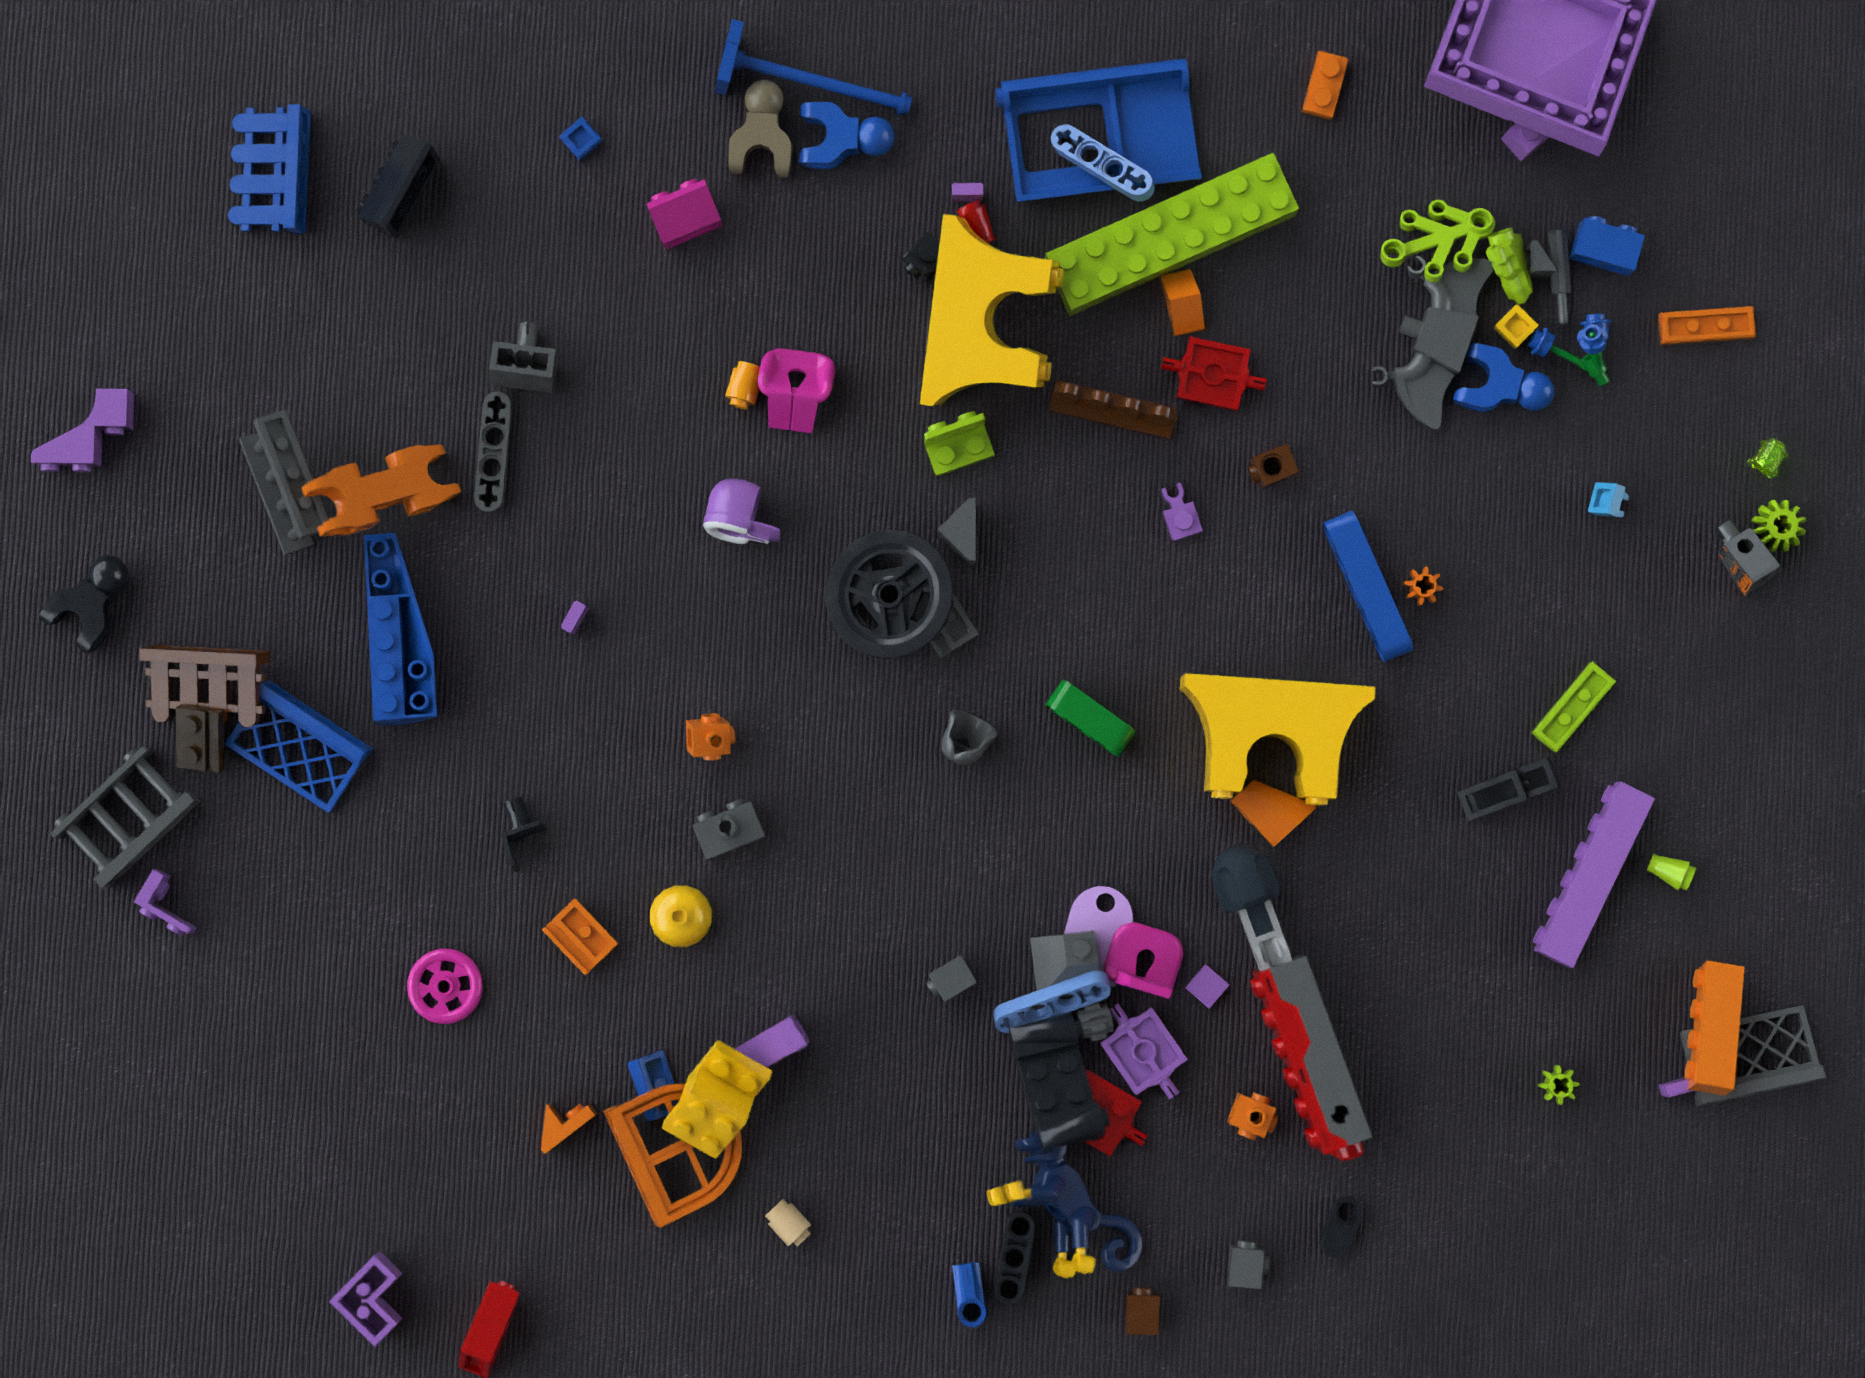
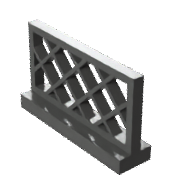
M1804 1005L1740 1018V1026L1746 1024L1748 1026L1745 1030L1739 1027V1033L1742 1036L1738 1041V1050L1745 1038L1761 1046V1049L1753 1061L1737 1052V1058L1750 1065L1746 1074L1742 1077L1735 1076L1734 1090L1726 1096L1695 1091L1693 1096L1696 1107L1817 1082L1826 1078L1823 1065L1820 1066ZM1797 1014L1800 1028L1795 1036L1780 1027L1785 1016ZM1779 1018L1776 1024L1769 1019ZM1761 1021L1773 1028L1765 1042L1749 1033L1755 1022ZM1693 1029L1679 1032L1687 1061L1691 1060V1049L1687 1046L1690 1030ZM1776 1031L1792 1040L1784 1054L1768 1045ZM1801 1034H1803L1804 1041L1799 1039ZM1796 1043L1807 1049L1810 1062L1798 1064L1788 1058ZM1765 1050L1781 1059L1775 1070L1768 1071L1757 1064ZM1784 1062L1791 1065L1789 1067L1781 1068ZM1754 1068L1761 1072L1750 1075Z

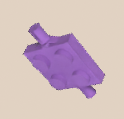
M1119 1003L1114 1005L1120 1017L1113 1008L1109 1010L1118 1027L1113 1034L1100 1042L1101 1046L1135 1095H1138L1149 1086L1159 1084L1168 1099L1173 1098L1174 1096L1167 1086L1170 1087L1174 1095H1177L1180 1091H1178L1169 1076L1176 1067L1188 1059L1152 1007L1139 1016L1128 1018Z

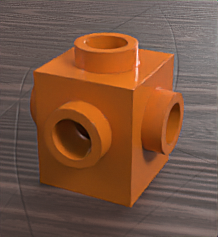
M716 713L702 714L701 719L686 720L687 751L693 757H703L704 760H719L721 755L731 754L730 745L735 743L733 726H730L728 721Z
M1253 1092L1251 1097L1237 1093L1226 1122L1239 1128L1237 1134L1255 1140L1257 1135L1265 1138L1267 1132H1273L1278 1115L1274 1114L1276 1108L1269 1105L1270 1098ZM1257 1111L1258 1118L1255 1121H1251L1250 1115Z

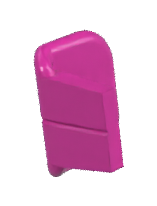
M784 348L773 349L763 356L758 375V385L761 392L768 396L769 428L812 433L818 403L824 402L830 396L833 388L836 367L831 358L820 353ZM792 371H800L806 375L798 388L791 387L788 374Z
M1136 922L1126 923L1120 926L1112 937L1104 962V972L1108 975L1109 980L1117 984L1170 999L1183 959L1182 944L1172 933ZM1149 949L1154 954V962L1143 978L1136 975L1137 955L1140 951Z

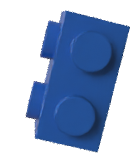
M1590 216L1589 219L1584 218L1578 224L1569 259L1625 276L1631 275L1636 269L1645 235L1637 233V229L1632 226L1619 225V227L1609 225L1607 224L1608 221L1601 217Z

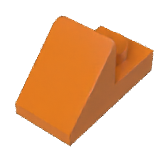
M551 1103L546 1105L541 1150L544 1154L598 1114L591 1103L585 1108L580 1103L565 1115L569 1119L566 1122Z

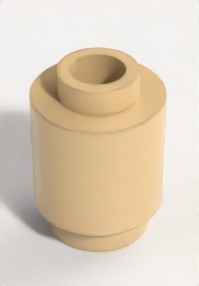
M784 1199L765 1215L770 1221L768 1225L787 1246L791 1243L798 1246L811 1234L807 1230L811 1226L810 1222L792 1203L788 1204Z

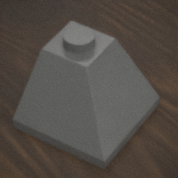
M1093 930L1030 938L1036 991L1087 972L1099 971L1095 931ZM1065 994L1060 996L1059 998L1072 997L1074 995Z

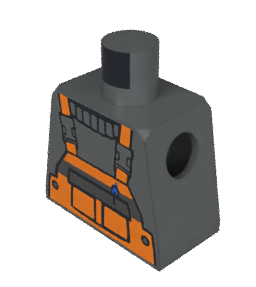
M1729 520L1715 530L1724 543L1718 555L1744 596L1769 582L1780 568L1779 563L1751 528L1740 533L1733 522Z

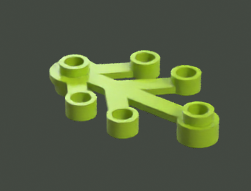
M1437 199L1430 203L1428 215L1432 220L1419 216L1414 210H1405L1402 212L1399 221L1400 227L1405 231L1419 229L1430 235L1405 244L1398 239H1389L1381 247V261L1389 267H1397L1404 262L1405 257L1438 246L1432 260L1426 264L1424 270L1425 279L1435 283L1442 279L1443 265L1454 241L1464 236H1467L1462 250L1454 255L1453 267L1458 272H1466L1471 268L1472 254L1479 239L1486 238L1492 234L1495 228V219L1486 209L1477 208L1467 213L1448 206L1443 200ZM1441 208L1443 212L1436 213L1433 209ZM1412 218L1414 222L1407 223L1404 221V219ZM1447 218L1459 224L1449 227L1435 221ZM1481 223L1484 227H1476L1474 224ZM1393 253L1396 254L1398 258H1390L1387 255ZM1466 259L1468 263L1460 264L1457 260ZM1436 269L1439 271V273L1433 275L1429 272V270Z

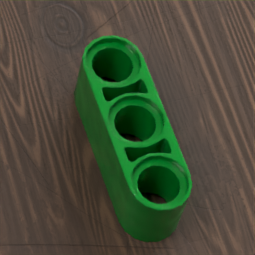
M1062 679L1045 703L1047 708L1117 757L1121 755L1137 732L1130 725L1064 679Z

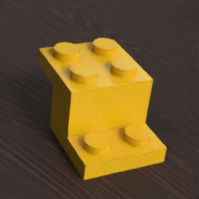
M717 1040L689 1074L680 1101L665 1118L662 1129L716 1159L746 1124L754 1097L770 1080L772 1070Z

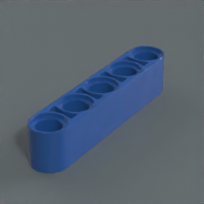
M1351 510L1323 522L1326 537L1381 660L1385 663L1413 651L1410 636L1355 513Z

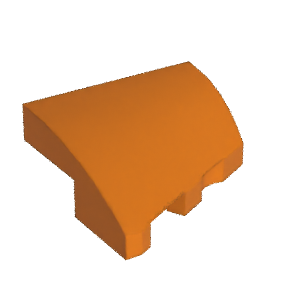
M1252 780L1230 800L1272 847L1276 846L1317 808L1315 805H1305V800L1256 780Z

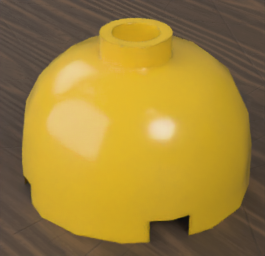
M675 885L663 890L654 899L650 908V924L654 934L663 943L672 947H689L699 943L708 934L712 923V908L708 899L700 890L688 885Z

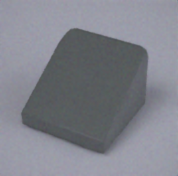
M1533 240L1524 248L1530 278H1548L1556 272L1554 264L1537 240Z

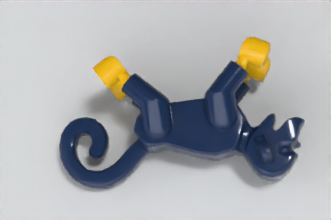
M1036 1131L1030 1133L1029 1137L1015 1141V1147L1019 1151L1030 1153V1156L1024 1158L1023 1162L1039 1166V1170L1035 1175L1033 1184L1028 1185L1027 1190H1024L1022 1181L987 1190L986 1194L989 1204L991 1206H999L1009 1203L1010 1206L1021 1207L1043 1205L1057 1220L1054 1224V1246L1058 1258L1053 1265V1271L1057 1276L1069 1278L1073 1277L1076 1271L1084 1274L1093 1272L1095 1259L1085 1255V1251L1089 1248V1232L1098 1227L1119 1229L1124 1232L1129 1240L1128 1252L1121 1260L1116 1258L1115 1252L1117 1249L1124 1247V1240L1122 1238H1114L1105 1243L1101 1252V1259L1107 1269L1112 1272H1122L1133 1267L1139 1260L1143 1248L1139 1229L1130 1219L1120 1215L1101 1214L1092 1204L1078 1172L1063 1161L1067 1146L1042 1154ZM1073 1235V1249H1076V1254L1073 1256L1072 1261L1066 1259L1067 1253H1071L1070 1236Z

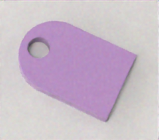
M1105 886L1089 888L1083 891L1073 902L1064 934L1095 931L1099 971L1104 972V962L1115 931L1120 926L1133 922L1131 906L1125 896L1113 888ZM1103 893L1110 894L1114 899V906L1108 912L1099 910L1096 905L1098 896ZM1109 980L1110 986L1115 987L1116 983Z

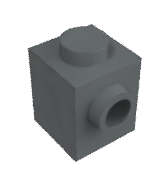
M961 955L928 973L931 980L926 982L934 998L937 999L941 996L944 1002L977 983Z
M1238 1240V1245H1230L1227 1284L1229 1287L1261 1289L1262 1275H1268L1269 1256H1264V1250L1257 1247V1242Z

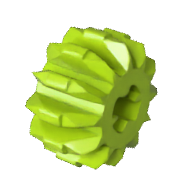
M1771 500L1768 502V507L1762 505L1758 508L1761 516L1752 518V522L1759 525V528L1753 531L1756 535L1761 533L1762 538L1760 540L1764 545L1769 542L1768 549L1770 552H1775L1778 546L1782 552L1789 551L1790 545L1795 547L1800 544L1797 536H1802L1806 533L1804 528L1798 527L1799 524L1806 521V518H1797L1796 514L1799 512L1800 507L1795 506L1789 510L1788 500H1783L1780 505L1776 500ZM1780 520V526L1784 527V530L1778 532V527L1774 525V522Z

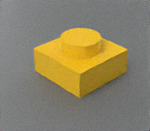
M1516 304L1493 328L1516 349L1539 325Z

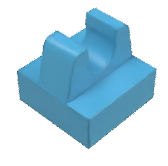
M1596 482L1588 512L1596 516L1623 517L1625 512L1619 509L1622 500H1628L1629 495L1624 492L1626 487L1617 483Z

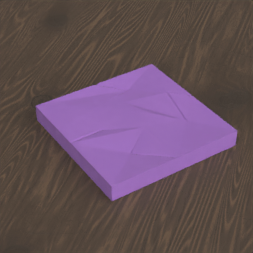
M1456 0L1424 87L1599 157L1607 145L1657 0Z

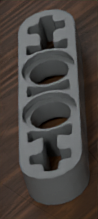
M499 391L488 394L483 402L474 494L477 507L488 514L499 511L504 503L513 411L510 398ZM497 398H501V402L506 405L505 409H500L499 420H505V425L497 422L487 423L488 418L495 420V411L490 408V404L496 403ZM500 429L503 432L504 438L499 445L493 446L488 444L486 436L490 430ZM494 459L499 461L501 469L498 475L490 477L484 473L483 467L487 461ZM482 480L491 483L500 482L499 487L492 486V494L498 499L497 502L491 503V507H487L486 503L481 501V497L488 494V485H482Z

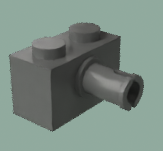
M521 322L519 324L517 344L493 341L489 365L490 385L552 393L556 369V349L536 347L539 331L537 324L530 322L529 334H527V322Z
M741 798L726 804L728 810L716 815L715 811L711 810L697 816L698 822L692 824L706 860L766 837L752 801L745 803L744 799Z

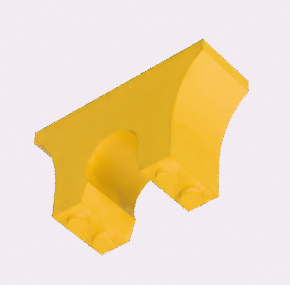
M943 214L920 398L921 405H942L955 393L967 387L983 383H1006L1029 387H1044V382L1050 380L1052 363L1047 362L1048 356L1030 348H1012L1003 343L995 332L993 316L1001 300L1010 294L1021 292L1026 295L1038 296L1056 293V288L1062 287L1064 269L1059 268L1060 262L1017 256L1001 251L982 240L971 229L965 218Z
M1185 673L1180 677L1179 690L1194 705L1202 722L1206 741L1204 791L1211 792V798L1230 799L1233 798V794L1241 792L1248 773L1246 760L1249 749L1261 737H1275L1288 744L1295 755L1296 771L1293 778L1297 797L1305 799V805L1317 806L1328 805V800L1337 798L1339 757L1345 735L1356 715L1363 707L1375 699V687L1189 673Z

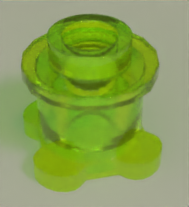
M1770 438L1769 441L1762 440L1760 442L1762 447L1756 456L1748 459L1747 464L1770 478L1778 477L1780 471L1777 469L1783 459H1787L1789 456L1785 451L1787 447L1774 438Z

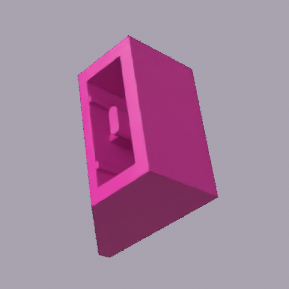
M697 179L686 181L680 185V190L670 194L668 191L660 192L651 197V202L646 203L665 250L723 226L705 179L699 182Z

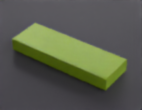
M1593 661L1590 662L1531 734L1552 752L1557 753L1616 681Z

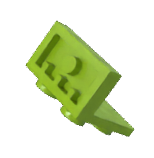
M971 411L958 416L956 423L946 425V422L943 421L928 427L929 431L924 433V445L936 477L995 457L985 429V416L983 413L976 415L975 411Z

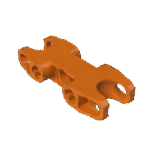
M415 445L393 452L385 457L388 470L362 477L357 464L351 463L334 468L327 474L305 484L302 487L305 497L323 495L331 499L336 506V517L317 527L320 536L351 535L372 528L380 523L376 511L403 503L407 516L411 517L429 512L439 504L456 497L461 493L459 484L440 485L434 482L428 474V464L446 454L443 445Z

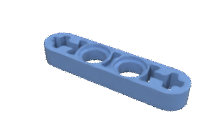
M1061 125L1053 130L1051 134L1052 145L1055 151L1063 158L1137 202L1145 201L1153 195L1155 185L1151 175L1146 170L1073 126ZM1070 136L1072 143L1077 146L1076 150L1067 142L1061 144L1060 139L1062 137L1067 139ZM1086 150H1097L1098 157L1092 162L1084 161L1082 155ZM1113 164H1120L1123 166V171L1119 176L1110 177L1107 175L1108 168ZM1129 176L1139 184L1144 181L1146 187L1144 189L1139 187L1135 191L1133 183L1128 180Z
M1102 971L1087 972L1002 1003L994 1009L995 1026L999 1031L1008 1033L1012 1027L1063 1015L1102 1001L1111 992L1108 975ZM1065 994L1074 995L1072 998L1069 999L1059 998L1060 996ZM1034 1005H1044L1042 1009H1030Z

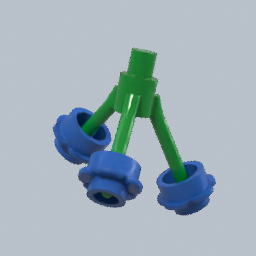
M1605 314L1586 315V321L1580 323L1584 330H1580L1577 335L1580 347L1584 352L1588 353L1582 359L1553 345L1555 335L1548 332L1547 327L1543 328L1542 331L1536 329L1528 342V346L1532 348L1531 355L1537 354L1544 357L1548 351H1551L1576 364L1584 371L1587 370L1590 377H1594L1599 386L1604 385L1610 379L1606 373L1607 366L1603 361L1602 351L1607 345L1609 324L1612 321L1605 319Z

